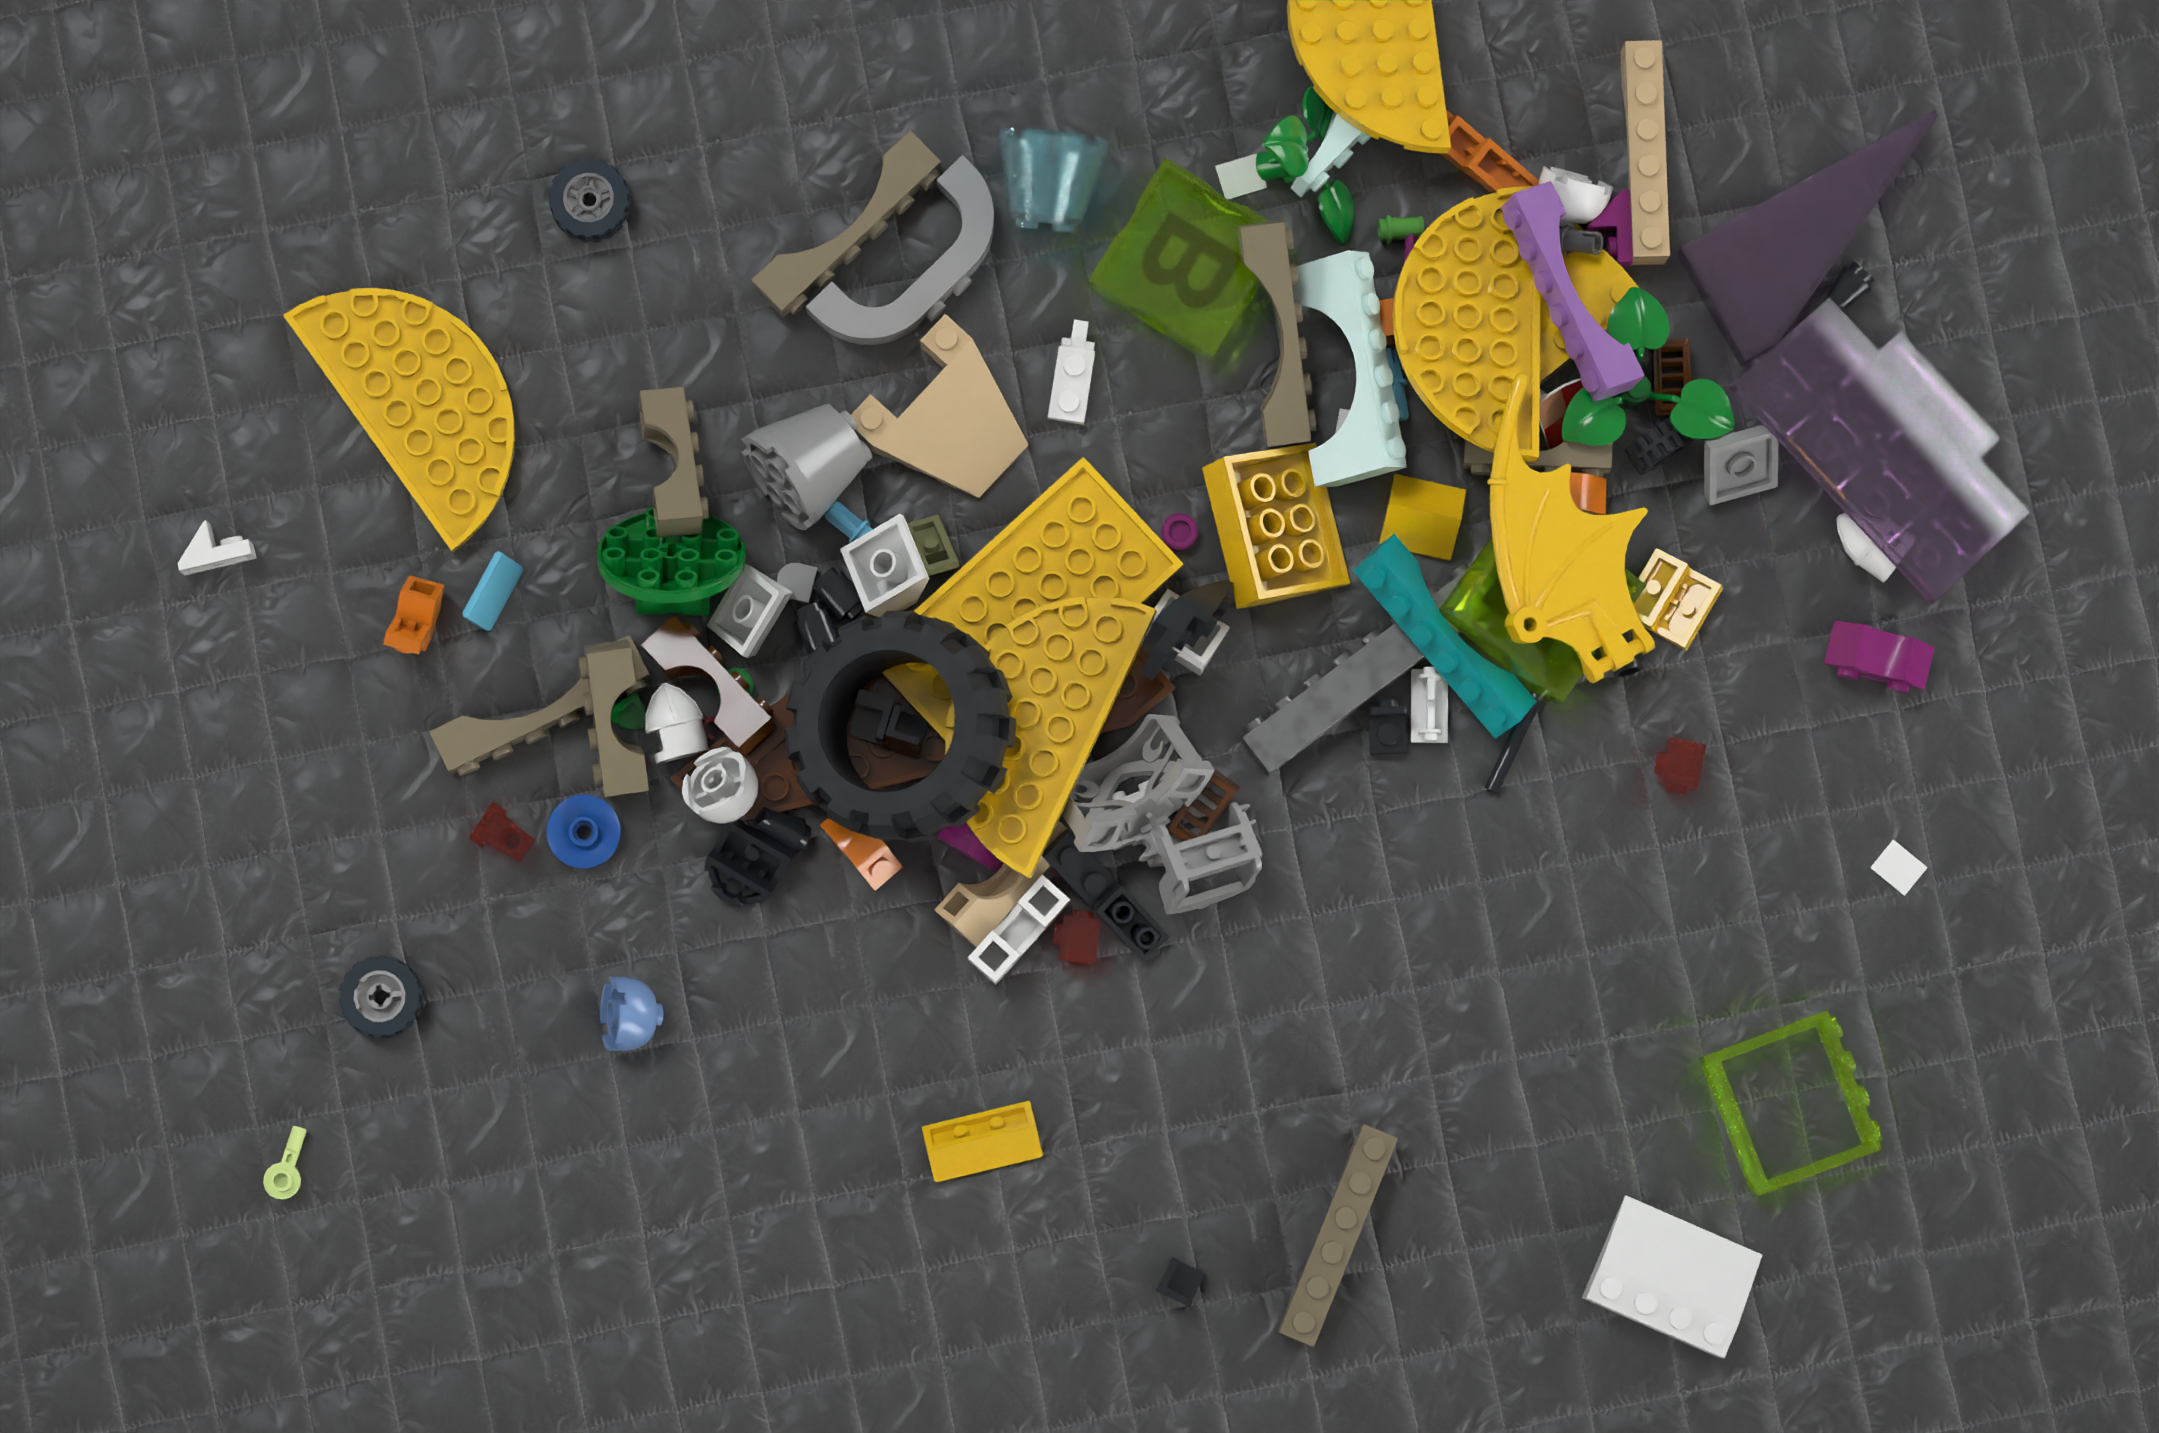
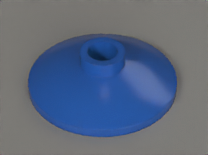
M576 795L565 799L556 806L549 817L546 834L549 847L560 861L574 868L587 869L601 865L614 854L620 841L621 827L616 812L607 802L592 795ZM583 826L590 827L592 831L591 836L586 840L580 839L578 836V831Z

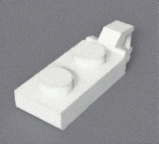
M1074 319L1071 339L1062 337L1061 346L1058 349L1048 419L1084 425L1095 357V342L1086 341L1089 323L1087 321Z

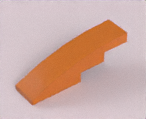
M1446 110L1451 149L1449 153L1439 154L1490 193H1496L1498 189L1534 187L1538 185L1539 180L1493 140L1484 138L1460 116L1452 115Z

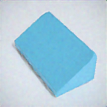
M495 552L462 612L463 617L470 623L486 631H491L523 573L522 566L503 553Z

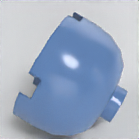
M609 977L608 979L612 984L604 985L600 1006V1024L607 1022L609 1034L602 1035L603 1043L609 1051L635 1050L645 1045L654 1035L656 1026L662 1024L663 1006L661 1003L656 1002L654 992L647 984L635 978Z

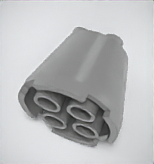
M824 404L758 428L741 439L747 446L741 454L754 482L764 497L769 494L776 505L785 509L781 513L782 517L800 530H806L819 521L866 463L872 459L870 449L863 441L859 440L854 432L857 429V424L853 417L846 410L839 413L830 404Z

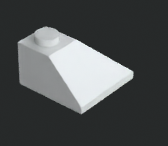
M898 514L840 549L865 612L876 617H882L886 611H904L916 604L929 580L902 514Z

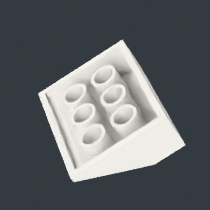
M1625 1195L1582 1298L1713 1356L1725 1358L1740 1322L1762 1254Z

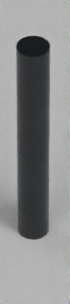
M1531 689L1530 694L1537 702L1523 719L1513 726L1484 787L1490 792L1498 794L1543 700L1544 694L1535 689Z

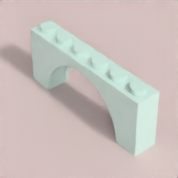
M1348 250L1296 266L1298 286H1292L1294 301L1300 300L1303 310L1309 308L1317 309L1337 323L1350 343L1356 365V390L1346 420L1328 441L1308 451L1314 486L1338 487L1407 468L1405 459L1406 447L1401 437L1399 426L1400 414L1394 398L1393 374L1388 364L1387 340L1382 330L1379 313L1380 301L1376 296L1373 279L1374 267L1370 260L1369 252Z

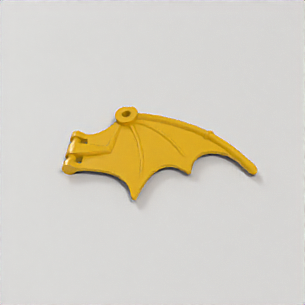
M1518 373L1512 381L1495 444L1491 479L1487 481L1488 485H1490V519L1497 573L1505 604L1509 611L1504 627H1506L1511 640L1515 643L1529 644L1537 642L1543 637H1548L1571 646L1581 660L1584 675L1589 682L1594 684L1603 679L1604 673L1612 670L1615 672L1634 661L1635 655L1639 653L1646 654L1655 649L1652 636L1644 628L1636 613L1625 575V555L1628 542L1633 530L1645 517L1648 510L1642 507L1611 515L1585 513L1576 507L1571 497L1570 464H1564L1556 470L1544 473L1529 468L1520 454L1516 435L1517 417L1528 384V377L1524 373ZM1525 620L1528 622L1527 631L1524 628ZM1631 629L1633 640L1627 643L1622 634ZM1597 648L1600 649L1602 658L1596 660L1591 654Z

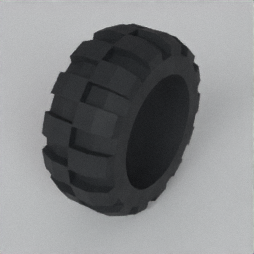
M886 611L882 617L871 619L863 616L841 626L838 631L840 636L830 644L821 641L804 661V664L810 669L802 684L798 685L793 682L786 710L793 712L792 728L786 729L784 736L788 760L796 762L799 770L796 781L810 802L819 805L825 810L829 819L862 835L887 842L890 840H905L912 843L937 838L940 831L949 826L959 828L980 812L978 802L988 791L996 793L1008 770L1002 767L1007 747H1015L1016 719L1009 716L1008 702H1010L1013 696L1003 671L995 668L989 659L990 652L971 635L936 617L922 616L914 611ZM906 663L930 664L944 679L954 704L955 726L949 749L937 768L919 783L899 791L875 792L856 772L847 748V723L858 691L863 689L878 674L891 667Z

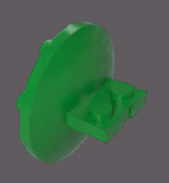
M653 506L649 507L645 513L632 516L608 528L597 549V564L602 578L615 590L635 598L636 614L680 613V615H710V596L732 585L742 574L746 563L745 544L741 535L731 525L712 515H709L708 519L702 520V531L700 534L657 538Z

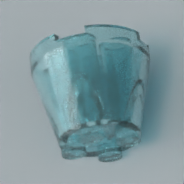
M999 127L998 145L1010 218L1016 219V226L1038 228V222L1053 223L1052 230L1074 232V226L1083 223L1108 152L1109 138L1095 136V142H1088L1087 135L1076 132L1022 128L1021 135L1013 134V127Z

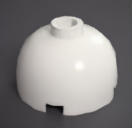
M1543 166L1538 183L1540 185L1549 181L1552 182L1566 211V214L1560 220L1559 226L1570 225L1573 229L1575 223L1588 224L1592 222L1607 206L1613 190L1611 185L1600 180L1598 185L1591 184L1592 181L1588 179V176L1555 167L1549 169L1546 166Z
M727 747L712 749L700 756L694 762L697 768L693 771L691 777L686 774L683 780L682 795L685 803L700 817L715 823H729L744 816L753 806L758 794V779L754 768L739 752H733Z

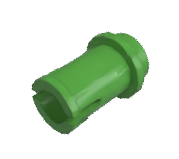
M1385 215L1384 219H1378L1379 241L1385 240L1387 244H1391L1392 240H1405L1408 235L1420 237L1424 233L1423 217L1391 218L1390 215Z

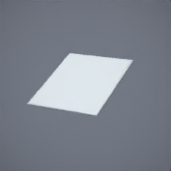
M1257 154L1215 166L1226 200L1267 188L1266 182L1259 177L1256 170Z
M1892 840L1870 868L1905 896L1928 867L1895 840Z

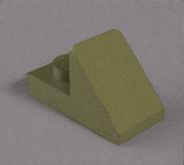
M938 514L907 523L928 577L960 567Z

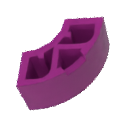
M1834 621L1824 664L1837 668L1836 675L1840 677L1858 680L1859 676L1888 683L1887 689L1908 693L1909 688L1925 689L1935 647L1913 637L1888 633L1864 624Z

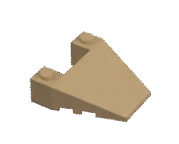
M944 314L920 340L921 349L936 361L943 370L898 418L870 394L851 414L857 424V429L854 432L859 440L863 441L874 453L888 457L912 470L922 472L939 482L980 499L1029 444L973 339Z

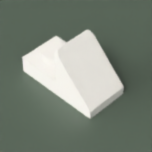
M205 520L177 563L178 568L182 574L189 575L257 559L254 545L248 539L243 540L242 536H234L221 540V546L216 547L212 526Z

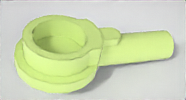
M293 1125L281 1162L269 1167L264 1175L263 1184L265 1190L276 1199L284 1200L291 1198L300 1188L301 1177L295 1165L307 1132L306 1129Z

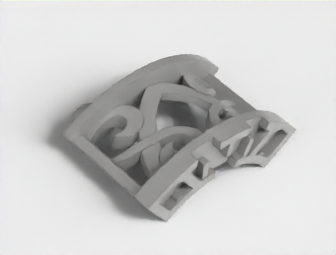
M1148 714L1137 731L1118 749L1097 761L1084 765L1062 812V816L1076 836L1073 843L1079 852L1105 851L1122 847L1123 840L1138 834H1148L1156 826L1170 823L1171 821L1168 817L1183 804L1188 807L1202 792L1215 769L1209 761H1203L1179 727L1180 721L1176 716ZM1169 741L1171 745L1169 750L1166 751L1165 745ZM1151 775L1145 789V796L1133 803L1125 800H1110L1118 785L1129 777Z

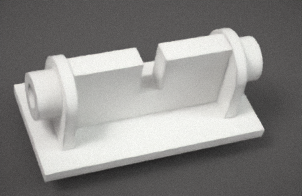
M1434 667L1411 669V743H1448V683Z

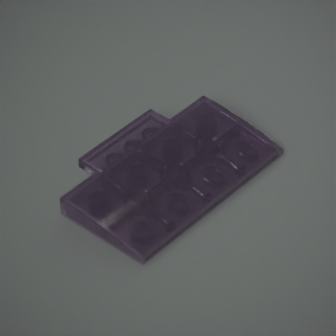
M1830 297L1730 387L1736 396L1931 605L2030 513L1980 459L2000 440V437L1901 332L1879 351Z

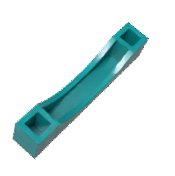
M1395 534L1372 549L1352 570L1495 739L1519 723L1537 702L1513 673L1501 669L1484 659L1470 648L1452 629L1433 601L1422 577L1417 559Z

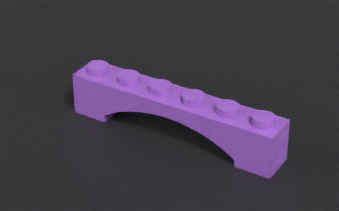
M1549 181L1514 193L1501 207L1505 224L1512 230L1519 244V253L1531 269L1536 289L1543 295L1550 309L1551 320L1559 328L1564 338L1566 351L1569 357L1574 359L1581 374L1583 387L1590 393L1594 402L1631 390L1645 375L1630 344H1620L1594 320L1577 295L1568 276L1562 256L1559 233L1560 220L1564 217L1566 211L1552 182Z

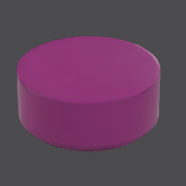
M1176 513L1164 521L1161 537L1168 548L1174 551H1185L1196 542L1198 527L1194 519L1189 515Z

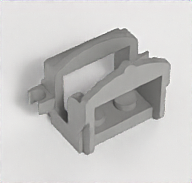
M1236 802L1228 804L1208 834L1187 841H1181L1176 836L1169 835L1164 824L1156 826L1148 834L1135 839L1132 844L1133 846L1138 844L1146 846L1144 853L1139 858L1140 862L1147 861L1150 868L1165 866L1166 873L1159 882V891L1166 915L1203 909L1211 904L1244 892L1253 885L1256 876L1262 868L1260 858L1263 854L1252 829L1256 820L1249 821L1246 814L1250 807L1249 804L1240 806ZM1198 828L1190 829L1195 835H1198L1201 831ZM1235 868L1239 879L1238 882L1185 898L1189 892V881Z

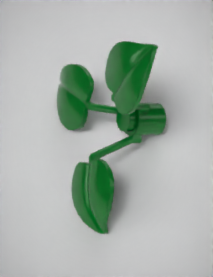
M1314 84L1307 88L1302 102L1304 118L1312 129L1311 133L1307 136L1303 123L1296 116H1287L1277 122L1261 143L1268 151L1260 152L1256 157V170L1262 180L1268 181L1284 177L1286 183L1294 182L1297 177L1303 176L1308 168L1309 158L1306 144L1317 137L1323 142L1330 125L1333 110L1314 90ZM1335 180L1329 185L1326 181L1321 187L1323 191L1318 196L1320 212L1340 246H1344L1349 239L1354 223V201L1350 191L1343 182Z
M1631 287L1610 312L1607 321V332L1620 344L1626 345L1629 343L1632 350L1637 349L1636 358L1639 365H1641L1644 357V348L1656 350L1665 344L1669 334V321L1663 307L1651 294L1640 288ZM1644 376L1631 390L1617 394V397L1614 399L1611 396L1594 402L1590 393L1585 388L1580 389L1571 399L1565 411L1562 423V439L1565 442L1581 443L1590 446L1608 445L1622 435L1626 425L1625 412L1617 404L1622 402L1625 405L1634 406L1645 399L1677 403L1670 413V422L1680 434L1692 439H1713L1723 436L1734 429L1735 421L1725 391L1711 380L1696 379L1684 385L1681 395L1678 397L1676 395L1651 392V384L1647 377Z

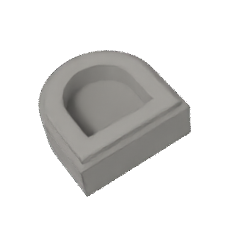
M801 563L787 564L778 573L777 583L793 592L789 600L809 605L813 591L812 586L815 583L818 568Z

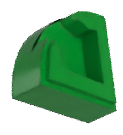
M634 693L612 707L610 719L625 729L645 730V714L647 710L638 694Z

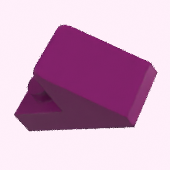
M1622 190L1585 230L1613 233V237L1607 238V253L1623 269H1629L1633 262L1630 190Z

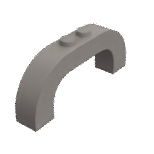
M963 155L937 179V188L956 206L962 218V229L956 242L898 299L885 306L866 307L859 305L849 299L831 282L806 306L807 314L825 331L841 340L861 345H878L892 342L915 330L927 318L933 321L946 308L943 302L952 293L958 296L971 284L972 280L969 277L985 259L992 242L994 208L985 180Z

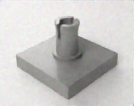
M1773 422L1738 432L1732 430L1718 438L1704 441V498L1709 505L1778 487L1779 430Z

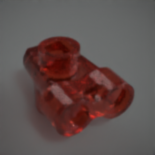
M492 802L480 822L471 832L469 839L482 848L488 845L521 862L535 839L506 817L507 810ZM510 835H517L519 837V844L515 848H509L506 845V839Z

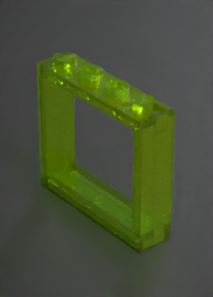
M1828 1010L1699 1058L1752 1197H1758L1882 1150L1879 1143L1883 1141L1880 1133L1881 1128L1876 1120L1871 1121L1866 1109L1867 1106H1870L1869 1097L1863 1085L1857 1086L1852 1073L1857 1070L1855 1061L1849 1050H1843L1839 1037L1843 1036L1841 1025H1838L1835 1015L1830 1017ZM1816 1026L1862 1144L1767 1180L1721 1062Z

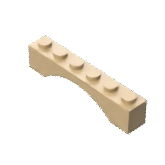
M1662 40L1625 41L1620 54L1622 92L1627 129L1628 190H1630L1633 256L1631 265L1665 264L1670 257Z

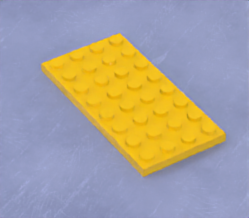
M1082 457L914 612L930 618L936 617L951 624V626L971 635L979 644L984 646L1011 621L1026 612L1055 601L1085 596V598L1116 597L1143 603L1181 569L1184 564L1094 467ZM906 663L883 671L882 674L945 741L946 721L952 696L944 679L935 668L927 663Z

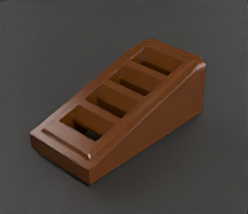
M1688 338L1667 339L1661 348L1650 350L1653 393L1680 397L1684 385L1691 381L1690 345ZM1661 352H1679L1680 358L1661 359ZM1680 367L1681 373L1662 374V368ZM1681 382L1682 388L1662 389V383ZM1653 400L1654 417L1670 416L1672 409L1677 403L1662 404V401Z
M1215 769L1209 781L1225 791L1226 795L1223 798L1207 786L1201 792L1202 795L1218 805L1215 811L1196 798L1188 807L1185 804L1181 806L1167 826V830L1181 841H1187L1208 834L1238 792L1240 786ZM1193 806L1209 819L1205 823L1188 810ZM1182 818L1200 829L1199 834L1195 835L1179 824Z

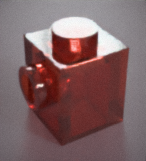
M1673 737L1667 739L1664 753L1658 752L1655 759L1653 773L1659 774L1657 784L1665 785L1666 792L1686 796L1688 790H1696L1699 785L1706 744Z
M1072 910L1071 916L1064 915L1063 924L1055 923L1053 945L1060 946L1058 962L1095 966L1101 920L1093 919V912Z

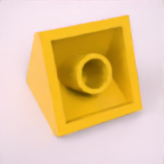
M1394 474L1379 544L1395 534L1411 553L1450 561L1462 519L1466 489Z

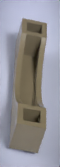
M910 130L884 154L882 173L876 191L857 220L836 238L816 248L798 253L777 255L751 279L753 287L783 318L789 312L793 315L799 312L809 301L806 296L815 287L819 290L823 289L835 277L832 271L842 262L846 265L852 262L862 251L859 246L869 237L872 240L876 239L888 227L886 221L895 212L901 215L913 204L914 199L912 196L921 188L928 190L937 182V179L941 176L938 173L941 170V161Z
M1282 220L1237 225L1241 261L1255 274L1267 291L1275 309L1280 329V356L1277 373L1268 395L1260 406L1264 443L1267 447L1311 441L1310 432L1316 431L1314 410H1307L1306 395H1312L1309 373L1303 374L1301 359H1307V347L1305 337H1298L1297 323L1303 322L1300 300L1294 301L1292 286H1298L1296 264H1289L1288 250L1294 249L1291 227L1285 228L1284 221Z
M628 635L620 640L628 639L632 651L636 684L623 691L627 696H630L646 688L645 681L652 678L632 637ZM580 678L577 684L562 698L540 711L523 717L506 720H483L460 716L429 731L448 772L452 775L459 773L460 777L468 775L479 769L480 765L478 762L492 756L493 760L501 759L514 751L512 746L525 740L527 744L534 743L547 735L545 730L559 724L560 728H564L580 720L578 714L585 711L583 693H589L588 679L581 680Z
M1365 1124L1360 1126L1321 1229L1278 1328V1333L1314 1347L1398 1138Z

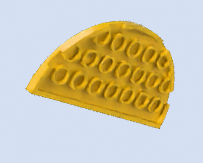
M1288 0V28L1296 58L1300 66L1303 65L1306 73L1314 83V90L1334 112L1356 129L1377 140L1381 137L1404 145V149L1412 151L1449 153L1451 143L1432 0Z
M1520 186L1498 189L1496 193L1484 195L1476 199L1471 197L1442 214L1424 231L1413 246L1398 278L1394 294L1392 318L1396 349L1402 367L1420 399L1448 428L1482 449L1494 453L1512 381L1518 373L1527 375L1528 384L1517 417L1516 435L1522 459L1527 462L1536 463L1539 458L1541 293L1536 289L1534 276L1528 263L1522 259L1519 253V244L1512 230L1505 224L1501 209L1514 193L1533 187Z
M356 288L328 296L322 295L302 303L283 314L452 552L456 551L480 529L492 513L508 480L514 455L515 419L512 401L499 366L487 347L460 319L434 305L431 301L390 289Z
M1083 596L1063 599L1024 613L1008 623L1002 631L983 646L990 652L989 659L995 668L1003 671L1013 696L1010 702H1008L1009 716L1016 719L1015 747H1007L1002 767L1008 770L996 793L988 791L978 802L980 812L969 819L967 824L982 844L995 857L1031 879L1154 620L1157 613L1155 608L1116 597L1085 598ZM951 700L946 721V753L951 744L955 726L953 700Z

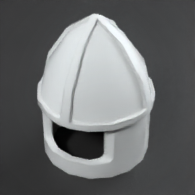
M1854 511L1840 514L1836 518L1837 529L1845 552L1854 561V565H1859L1881 582H1885L1904 558L1916 538L1891 522L1890 517L1886 518L1876 513Z
M668 683L661 684L652 695L645 714L646 734L656 733L660 752L654 754L656 764L700 754L705 750H710L702 722L704 717L698 705L682 689Z

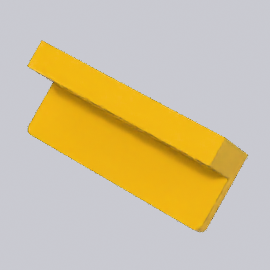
M1030 1100L921 1126L935 1182L1040 1158L1043 1155Z

